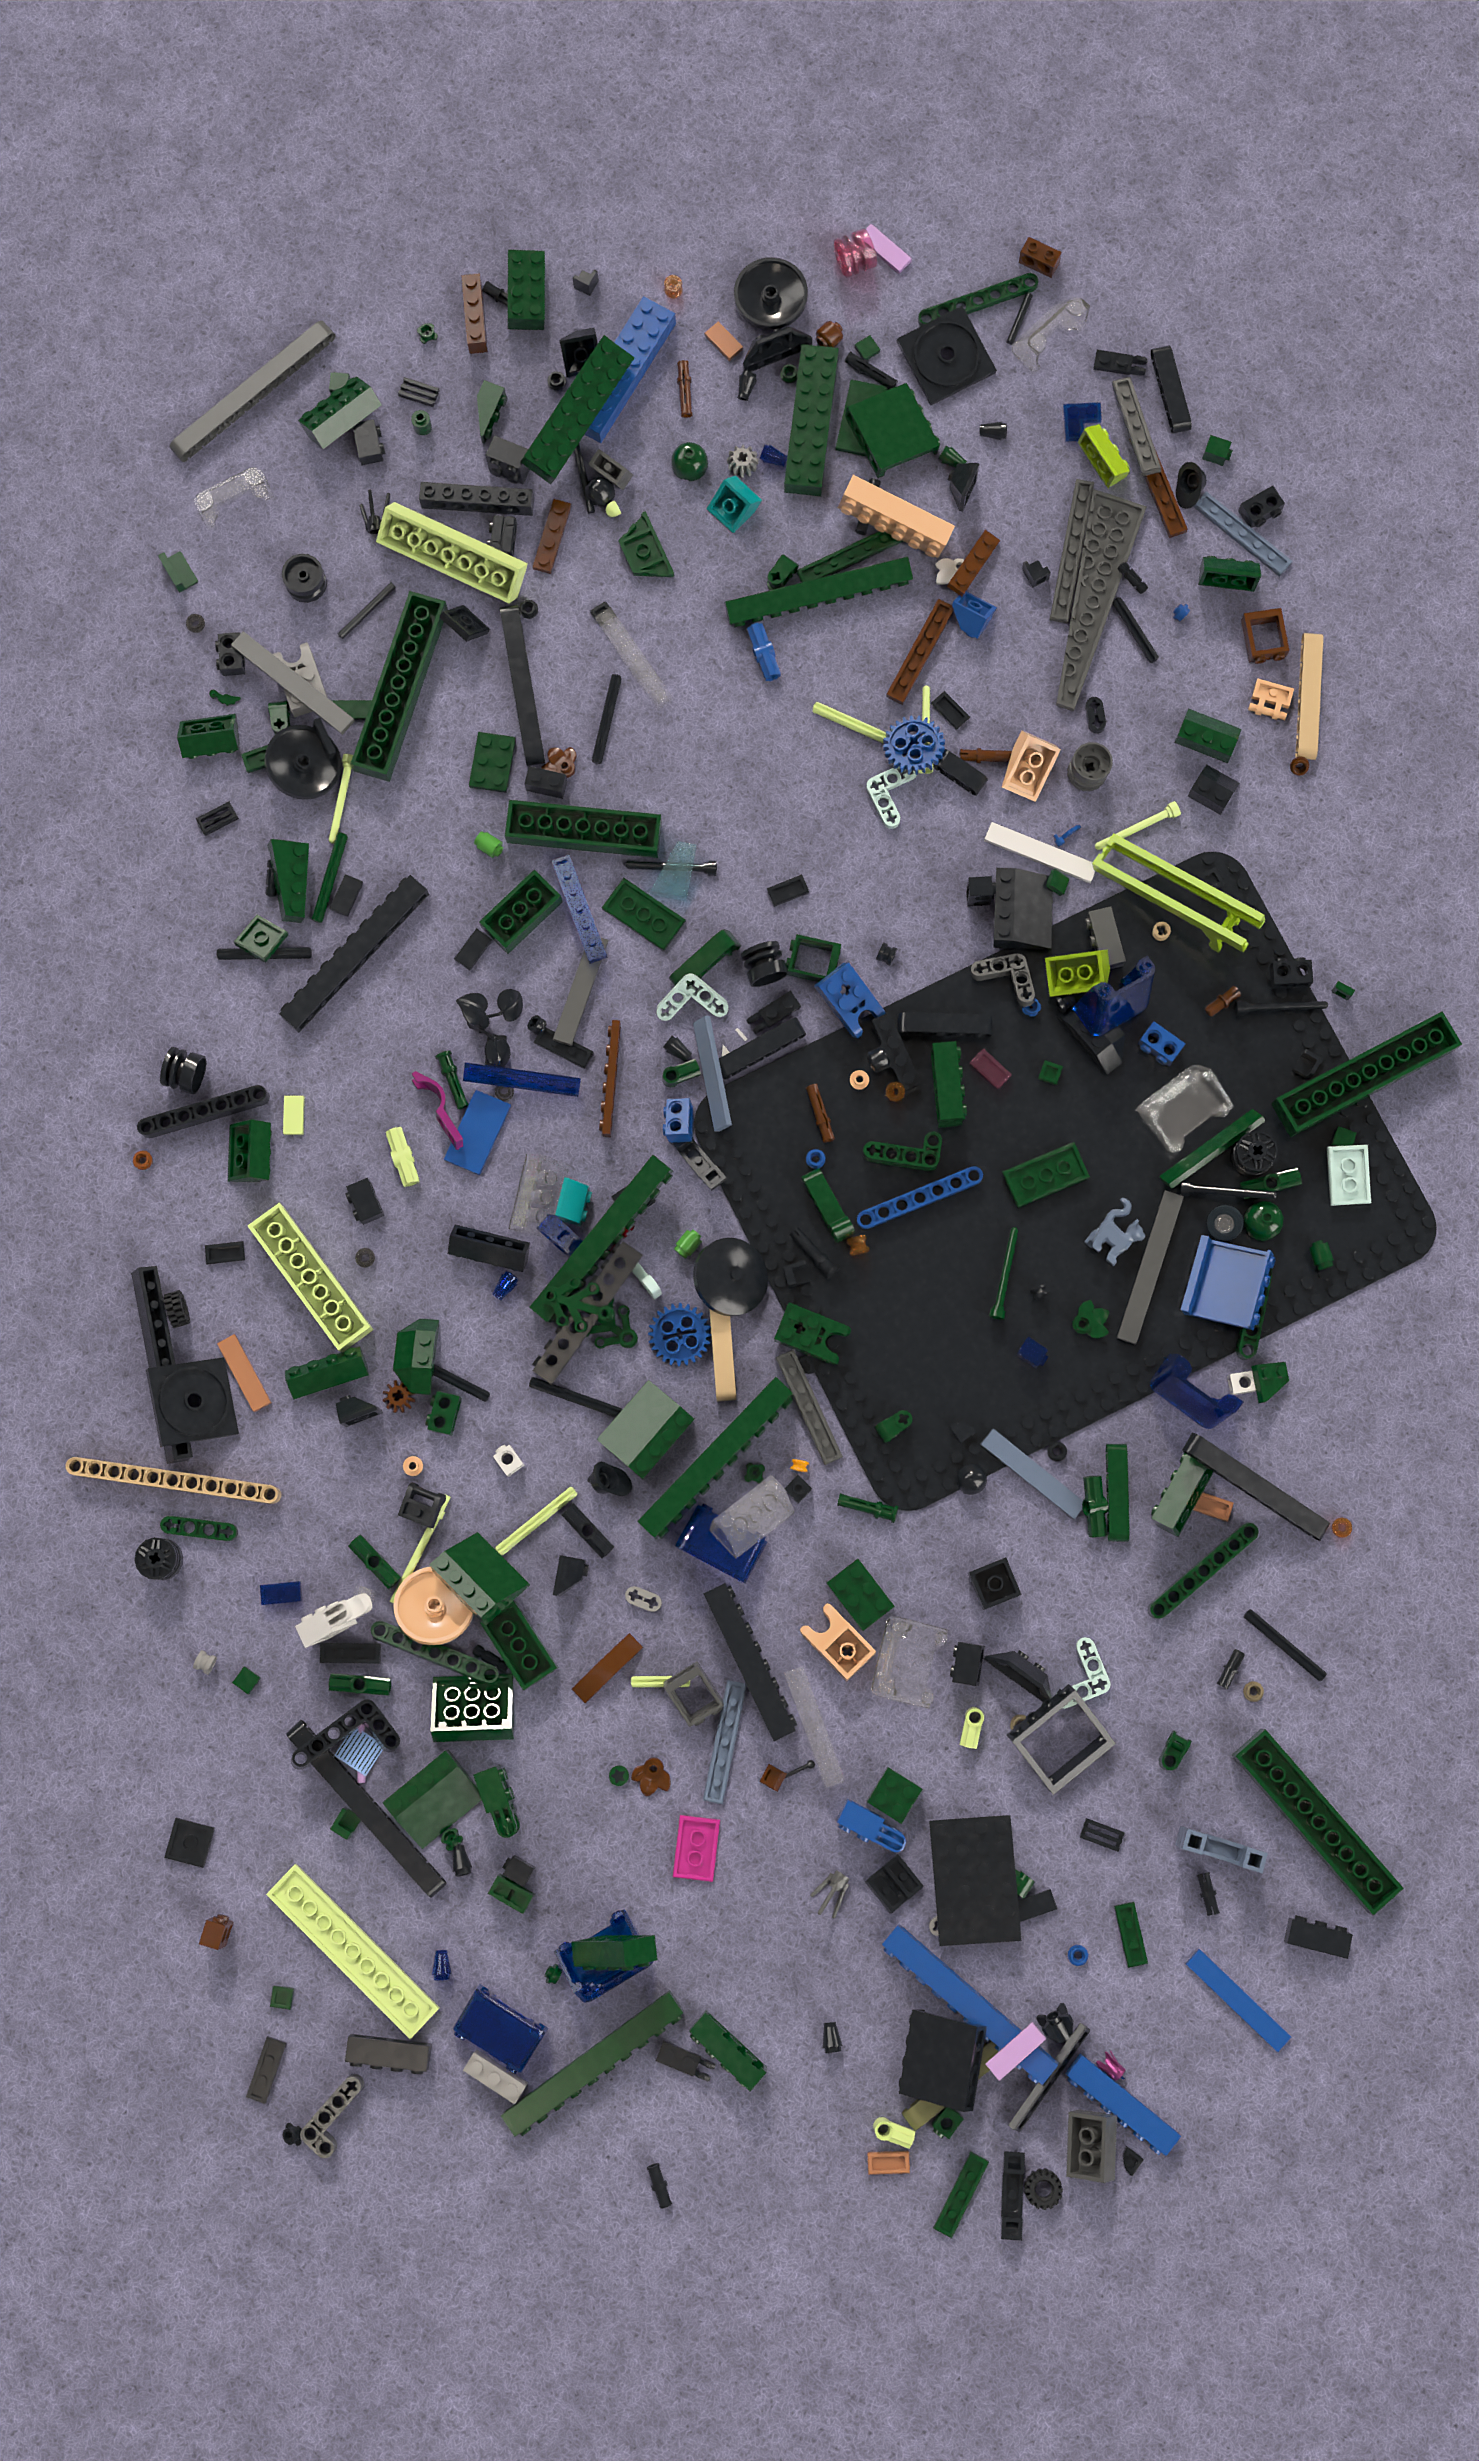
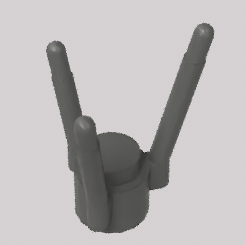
M837 1870L834 1874L830 1872L829 1876L810 1894L811 1897H814L831 1881L829 1885L833 1888L818 1911L819 1915L822 1914L836 1890H841L832 1914V1918H836L845 1891L849 1887L847 1883L850 1879Z

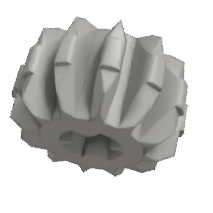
M744 444L740 449L735 446L734 451H730L727 458L729 471H733L734 476L740 473L741 478H743L744 473H746L750 477L751 471L755 472L757 470L756 465L759 463L758 458H756V451L752 452L751 446L745 449Z

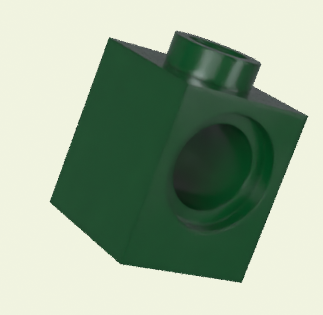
M945 2107L932 2121L933 2132L942 2139L944 2136L950 2139L964 2118L956 2110ZM944 2118L952 2120V2124L947 2128L941 2126V2121Z

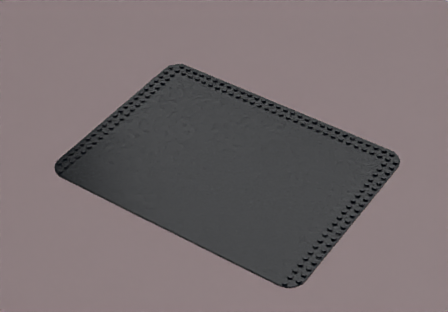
M1204 852L1175 865V867L1196 878L1215 867L1225 882L1218 890L1264 914L1265 922L1260 929L1240 919L1237 926L1234 925L1232 927L1235 934L1245 938L1249 943L1244 952L1222 941L1220 951H1214L1209 946V938L1200 928L1133 891L1125 889L1052 925L1051 950L1004 948L982 959L986 960L1011 954H1022L1025 957L1035 992V999L1041 1004V1010L1038 1011L1036 1016H1029L1023 1013V1006L1018 1003L1011 975L977 981L971 976L972 965L884 1007L883 1009L886 1014L890 1012L896 1027L898 1013L980 1014L993 1017L992 1036L987 1038L900 1035L921 1084L902 1091L892 1068H887L879 1073L873 1072L866 1055L869 1051L878 1048L881 1042L871 1021L876 1018L869 1014L858 1020L863 1030L862 1036L858 1039L854 1038L843 1027L724 1085L732 1125L722 1131H714L708 1096L699 1104L694 1118V1129L698 1142L708 1158L727 1178L720 1185L750 1245L762 1256L768 1272V1281L784 1313L788 1303H792L851 1328L850 1335L844 1337L834 1334L830 1335L825 1341L826 1347L838 1355L839 1363L837 1365L830 1364L813 1356H809L816 1370L815 1374L873 1490L887 1505L892 1507L899 1506L898 1509L904 1511L922 1509L960 1490L957 1484L958 1472L964 1466L979 1464L984 1469L986 1476L1006 1467L1003 1462L980 1445L992 1429L996 1430L1028 1456L1236 1352L1241 1327L1185 1315L1181 1311L1201 1235L1208 1236L1211 1240L1265 1252L1271 1250L1274 1254L1275 1264L1272 1269V1279L1260 1339L1418 1261L1431 1249L1437 1230L1434 1213L1370 1096L1292 1137L1289 1136L1273 1109L1271 1103L1276 1098L1350 1059L1322 1009L1249 1011L1243 1016L1235 1015V1000H1244L1249 1004L1317 1001L1310 987L1271 989L1269 969L1271 963L1279 958H1286V961H1292L1294 957L1247 871L1235 858L1220 852ZM1159 874L1142 881V883L1219 925H1222L1227 918L1226 910ZM1111 907L1126 962L1122 967L1110 969L1107 989L1072 994L1076 1004L1101 1005L1125 1033L1122 1064L1106 1075L1058 1019L1057 1016L1061 1012L1055 1005L1054 996L1050 997L1045 958L1095 951V948H1092L1089 937H1091L1090 929H1086L1085 918H1087L1089 911ZM1158 922H1166L1171 929L1170 935L1164 941H1158L1152 935V930ZM1161 927L1160 930L1157 928L1159 935L1162 936L1163 933L1166 935L1164 928ZM1014 961V964L1020 966V963H1018V961ZM995 964L993 966L997 971L1004 968L1002 964ZM977 968V971L981 974L982 971L980 968ZM1298 968L1297 973L1304 976L1300 968ZM1277 970V973L1280 976H1286L1284 970ZM1020 976L1016 981L1023 984L1027 982V979ZM1232 986L1238 988L1234 993L1240 991L1241 996L1228 1004V1008H1223L1212 1017L1206 1014L1205 1007L1216 1000L1218 995L1224 994ZM1024 989L1023 997H1025V999H1029V997L1026 994V989ZM1153 1021L1185 1043L1170 1066L1160 1064L1153 1054L1145 1053L1138 1044ZM1148 1036L1150 1043H1157V1039L1154 1036ZM956 1041L957 1047L961 1049V1058L958 1064L963 1069V1078L960 1084L964 1085L965 1097L962 1104H966L967 1116H965L961 1126L938 1128L931 1048L933 1043ZM1164 1048V1052L1167 1055L1173 1054V1050L1171 1048ZM1305 1049L1323 1058L1314 1075L1309 1080L1292 1071ZM1045 1060L1063 1066L1056 1086L1038 1079ZM857 1070H862L869 1076L868 1086L862 1090L854 1089L850 1084V1076ZM857 1077L856 1081L858 1083H861L863 1081V1078ZM818 1084L827 1116L831 1119L830 1125L835 1139L830 1142L823 1143L819 1127L816 1126V1117L806 1087L809 1085ZM1251 1109L1255 1110L1264 1117L1265 1122L1253 1131H1262L1269 1134L1277 1144L1278 1155L1274 1164L1260 1176H1244L1232 1164L1231 1154L1235 1146L1233 1144L1185 1180L1200 1186L1240 1189L1239 1184L1242 1182L1298 1168L1302 1185L1276 1191V1199L1249 1198L1244 1200L1243 1197L1202 1193L1184 1196L1137 1343L1134 1345L1117 1339L1163 1193L1166 1190L1181 1195L1182 1182L1171 1189L1161 1181L1159 1176ZM1338 1126L1357 1132L1353 1145H1368L1370 1204L1330 1206L1327 1147H1333L1331 1143ZM935 1131L942 1137L939 1162L933 1171L873 1163L865 1160L863 1157V1148L870 1141L923 1149L925 1136L929 1132ZM929 1138L927 1140L928 1144L931 1146H936L938 1144V1141L935 1138ZM1075 1142L1090 1178L1017 1208L1002 1172ZM870 1148L869 1155L873 1156L875 1153L874 1148ZM814 1149L821 1150L824 1153L825 1163L819 1169L824 1175L845 1216H848L855 1230L854 1235L838 1243L832 1237L801 1178L803 1175L815 1170L809 1167L806 1162L808 1152ZM881 1149V1151H880V1157H881V1158H882V1153H883V1150H884V1149ZM1254 1150L1253 1154L1257 1155L1259 1150ZM894 1151L886 1153L889 1159H894L897 1156ZM907 1154L905 1156L908 1162H913L916 1160V1157L913 1154ZM814 1156L812 1158V1161L817 1163L819 1162V1158L817 1156ZM926 1157L924 1159L925 1163L928 1165H933L935 1163V1160L932 1157ZM973 1166L980 1168L983 1173V1178L979 1184L870 1229H862L857 1224V1217L860 1212ZM971 1171L968 1177L972 1181H977L979 1174L976 1171ZM953 1178L950 1184L953 1188H959L961 1181L958 1178ZM1266 1180V1185L1269 1188H1275L1273 1180ZM938 1185L934 1186L932 1192L934 1195L940 1196L943 1194V1188ZM917 1193L914 1196L917 1203H923L926 1199L922 1193ZM1127 1198L1132 1205L1130 1213L1124 1217H1115L1113 1222L1125 1233L1128 1226L1138 1219V1224L1142 1227L1145 1238L1142 1241L1133 1242L1125 1252L1117 1256V1263L1112 1266L1106 1261L1108 1253L1112 1248L1110 1245L1104 1242L1101 1245V1251L1098 1253L1093 1247L1090 1248L1086 1245L1084 1241L1091 1232L1099 1228L1107 1213L1112 1209H1123L1124 1205L1120 1199ZM899 1200L896 1203V1207L901 1211L905 1210L907 1203L904 1200ZM1260 1201H1267L1277 1205L1284 1217L1280 1233L1266 1241L1250 1237L1244 1225L1240 1234L1229 1241L1216 1239L1211 1235L1207 1227V1219L1211 1211L1222 1205L1236 1208L1243 1217L1251 1205ZM884 1207L880 1208L878 1214L880 1217L886 1218L889 1216V1210ZM863 1215L860 1218V1222L863 1225H869L871 1218L868 1215ZM1224 1215L1218 1219V1226L1222 1230H1229L1233 1226V1221L1229 1216ZM799 1227L822 1254H828L829 1260L835 1266L840 1267L838 1272L827 1280L825 1278L826 1275L818 1267L814 1266V1261L789 1236L792 1231L795 1232V1228ZM1016 1227L1018 1235L1003 1307H1005L1004 1311H1006L1005 1319H993L989 1317L990 1308H993V1305L996 1304L1010 1230ZM1323 1240V1243L1328 1242L1334 1259L1332 1261L1334 1266L1318 1271L1317 1266H1314L1309 1248L1312 1247V1243ZM806 1260L811 1281L788 1288L783 1266ZM1046 1284L1045 1289L1049 1290L1050 1293L1037 1300H1033L1034 1295L1030 1294L1029 1291ZM1091 1300L1094 1309L1102 1308L1109 1311V1316L1103 1324L1109 1332L1106 1336L1092 1338L1087 1333L1080 1334L1074 1330L1073 1320L1078 1315L1080 1305L1085 1301ZM1079 1321V1326L1084 1328L1086 1323ZM802 1325L795 1326L796 1333L800 1334L801 1331H805ZM1246 1329L1248 1335H1255L1254 1329ZM901 1410L908 1411L912 1416L910 1426L887 1443H884L874 1427ZM900 1414L898 1422L906 1425L908 1416ZM955 1423H966L977 1432L960 1443L949 1426Z

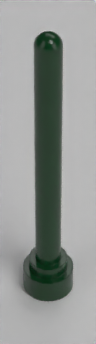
M1016 1227L1010 1230L996 1304L993 1305V1308H990L989 1317L993 1319H1005L1006 1311H1004L1005 1307H1003L1018 1235Z

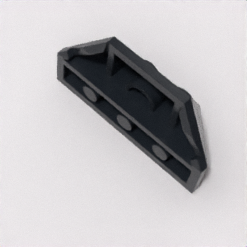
M792 327L778 328L770 334L760 335L750 345L743 361V371L752 372L801 352L802 344L813 345V339L810 335Z
M1076 1004V1007L1067 1009L1066 1013H1060L1057 1016L1058 1019L1106 1075L1122 1064L1125 1033L1101 1005Z
M1019 1650L1017 1653L1010 1651L984 1656L983 1660L1040 1701L1044 1702L1052 1698L1048 1675L1044 1673L1045 1668L1037 1662L1034 1665L1027 1660L1029 1657Z

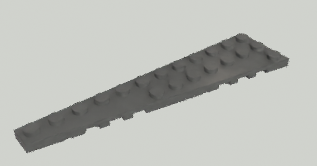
M1093 489L1056 702V706L1073 712L1123 575L1117 568L1122 562L1128 561L1147 506Z

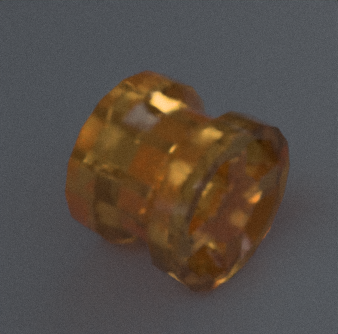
M677 275L666 277L664 280V291L667 297L675 299L681 296L683 292L681 278Z
M866 1235L856 1236L847 1240L848 1245L851 1247V1256L869 1252V1247L866 1245Z

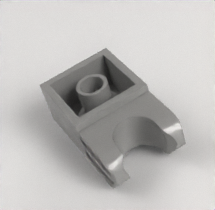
M307 642L300 645L301 657L295 663H287L280 652L273 654L327 697L311 648ZM284 689L294 717L313 712Z

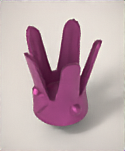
M1111 2050L1112 2057L1108 2052H1105V2063L1107 2065L1101 2061H1096L1097 2065H1099L1096 2067L1106 2072L1114 2081H1117L1120 2077L1124 2080L1125 2078L1122 2075L1126 2069L1118 2063Z

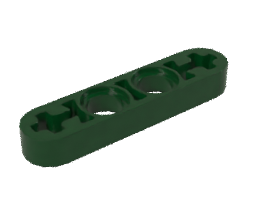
M166 1516L160 1523V1528L164 1533L222 1541H233L238 1535L237 1527L231 1523L176 1516ZM172 1519V1523L180 1524V1532H177L179 1528L171 1527L170 1531H168L165 1523ZM187 1522H193L195 1525V1529L191 1533H187L184 1529ZM212 1524L214 1526V1533L208 1536L204 1533V1528L206 1525ZM218 1525H221L220 1529L227 1530L230 1527L233 1535L231 1534L227 1538L226 1534L219 1533V1537H216L219 1532Z

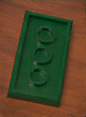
M851 379L835 447L836 451L866 456L845 417L846 409L851 404L887 391V386Z
M625 878L621 880L602 906V910L662 951H665L686 922V919Z
M1075 1142L1002 1172L1017 1208L1090 1178Z

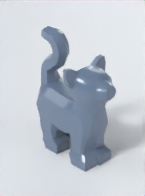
M1127 1198L1120 1199L1124 1208L1112 1209L1107 1213L1099 1228L1091 1232L1084 1241L1086 1245L1090 1248L1093 1247L1098 1253L1101 1251V1245L1104 1242L1110 1245L1112 1248L1108 1253L1106 1261L1112 1266L1117 1263V1256L1125 1252L1133 1242L1142 1241L1145 1238L1143 1229L1138 1224V1219L1128 1226L1125 1233L1113 1222L1115 1217H1124L1130 1213L1132 1205Z

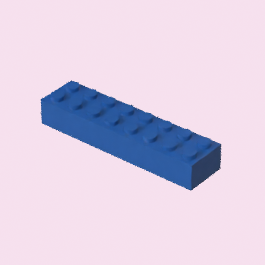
M644 296L642 297L614 342L635 358L584 435L602 443L676 325L674 312Z

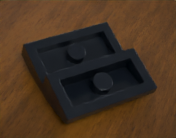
M899 1854L895 1855L864 1881L890 1914L924 1887Z

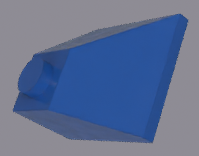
M967 591L962 597L959 595L952 603L960 629L969 637L977 639L983 633L997 609L994 605Z

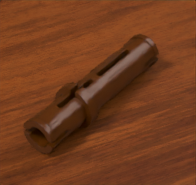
M681 360L677 362V384H679L681 417L689 418L693 416L690 391L692 379L689 376V362Z
M977 748V750L960 749L959 758L964 761H976V763H981V761L1009 762L1012 751L981 750V748Z
M818 1084L809 1085L806 1087L816 1117V1126L819 1127L823 1143L830 1142L835 1139L830 1125L831 1119L827 1116Z

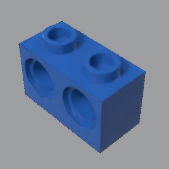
M1154 1021L1138 1042L1142 1051L1147 1054H1153L1160 1064H1167L1168 1066L1171 1065L1185 1045L1184 1042ZM1148 1036H1154L1157 1039V1043H1150ZM1164 1048H1171L1173 1050V1054L1167 1055L1164 1052Z
M690 1098L667 1099L666 1107L663 1109L664 1118H666V1124H663V1135L667 1137L669 1143L692 1141L694 1106Z

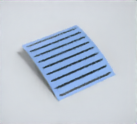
M356 1729L345 1738L334 1756L366 1776L383 1749L373 1737L363 1731L360 1734L358 1729Z

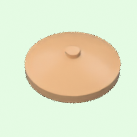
M426 1567L410 1574L401 1583L395 1595L394 1614L400 1629L410 1639L421 1644L440 1645L456 1639L467 1629L473 1617V1613L433 1573L431 1567Z

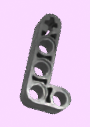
M351 2074L301 2130L302 2141L321 2158H329L337 2149V2141L326 2130L362 2090L364 2081L358 2074ZM353 2081H356V2086L347 2093L345 2090ZM335 2096H341L344 2099V2105H337L335 2103ZM321 2112H327L330 2115V2121H323ZM313 2128L316 2131V2137L308 2136L307 2129ZM328 2142L331 2145V2151H324L322 2143Z

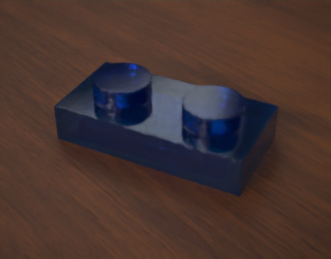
M301 1581L260 1585L261 1605L301 1602Z

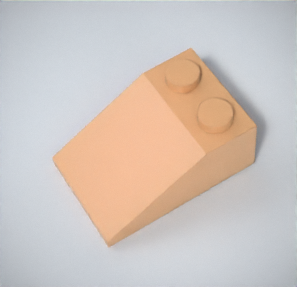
M1021 730L1012 750L1002 788L1036 802L1061 749L1052 743Z

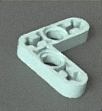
M900 767L892 768L870 778L867 782V792L883 824L889 829H894L899 825L900 815L888 791L916 778L917 775L914 770L911 775H908V773L903 774L904 779H901V775L898 772ZM893 774L897 776L898 780L895 783H890L887 781V777ZM881 778L884 779V783L878 786V790H875V788L871 789L872 783L878 785L882 783ZM886 799L889 805L884 808L880 807L878 801ZM888 810H890V815L892 818L896 817L895 823L893 824L891 821L887 822L889 818L887 814Z
M686 974L657 1006V1016L664 1021L670 1020L691 997L717 1017H722L728 1012L727 1001L694 974ZM687 980L690 982L694 980L695 987H693L692 985L688 987ZM708 991L711 996L709 999L703 1000L700 998V993ZM675 993H681L683 999L677 1002L673 1000L672 996ZM714 997L717 1005L723 1004V1010H716V1005L712 1002ZM668 1001H670L672 1005L669 1007V1014L666 1012L662 1014V1008L666 1009L669 1006Z
M637 1263L632 1272L655 1300L662 1294L661 1289L651 1275H648L641 1265Z
M1081 1638L1076 1643V1650L1088 1680L1075 1684L1072 1687L1077 1691L1078 1687L1085 1686L1088 1694L1082 1699L1086 1701L1106 1693L1110 1689L1111 1684L1094 1642L1090 1638ZM1082 1641L1090 1643L1089 1653L1092 1654L1094 1652L1095 1656L1084 1660L1083 1656H1087L1085 1650L1080 1649ZM1092 1659L1098 1662L1099 1666L1096 1671L1088 1669L1087 1664ZM1098 1679L1106 1681L1103 1690L1095 1688L1093 1690L1096 1693L1092 1694L1091 1687L1088 1685L1089 1682L1093 1686L1098 1683ZM1071 1700L1063 1708H1069L1077 1703Z

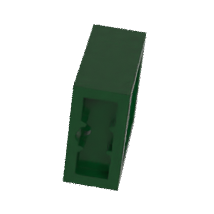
M796 934L795 940H791L789 951H792L791 958L786 960L788 976L820 982L826 977L794 969L800 945L831 951L827 975L837 968L842 944Z

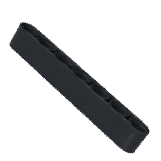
M261 1085L251 1086L143 1118L138 1122L137 1130L145 1138H155L263 1106L269 1102L270 1094ZM258 1092H264L261 1099L255 1098ZM240 1097H245V1102L237 1105V1100ZM225 1102L226 1108L218 1110L219 1105ZM203 1108H208L207 1114L200 1116V1111ZM188 1113V1120L182 1122L181 1117L183 1114ZM170 1119V1124L167 1127H163V1121ZM151 1124V1130L145 1133V1126Z

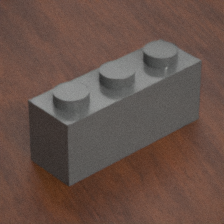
M1106 907L1089 911L1087 918H1085V926L1091 932V937H1089L1091 947L1095 948V951L1108 949L1110 969L1124 966L1126 960L1112 908Z

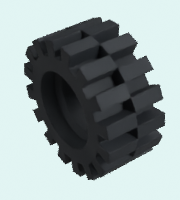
M178 1290L164 1294L166 1314L171 1326L177 1328L189 1324L188 1307L182 1292Z
M1039 2168L1035 2172L1033 2170L1031 2175L1027 2176V2180L1024 2183L1026 2197L1030 2204L1034 2205L1037 2209H1052L1053 2205L1056 2204L1057 2206L1059 2199L1062 2198L1063 2188L1061 2181L1053 2171H1049L1046 2168L1044 2170ZM1040 2181H1047L1051 2185V2192L1046 2197L1037 2195L1035 2191L1036 2185Z

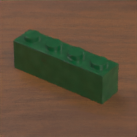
M361 1347L349 1348L344 1352L330 1354L326 1358L311 1360L307 1364L289 1368L285 1371V1381L294 1400L368 1376V1365Z

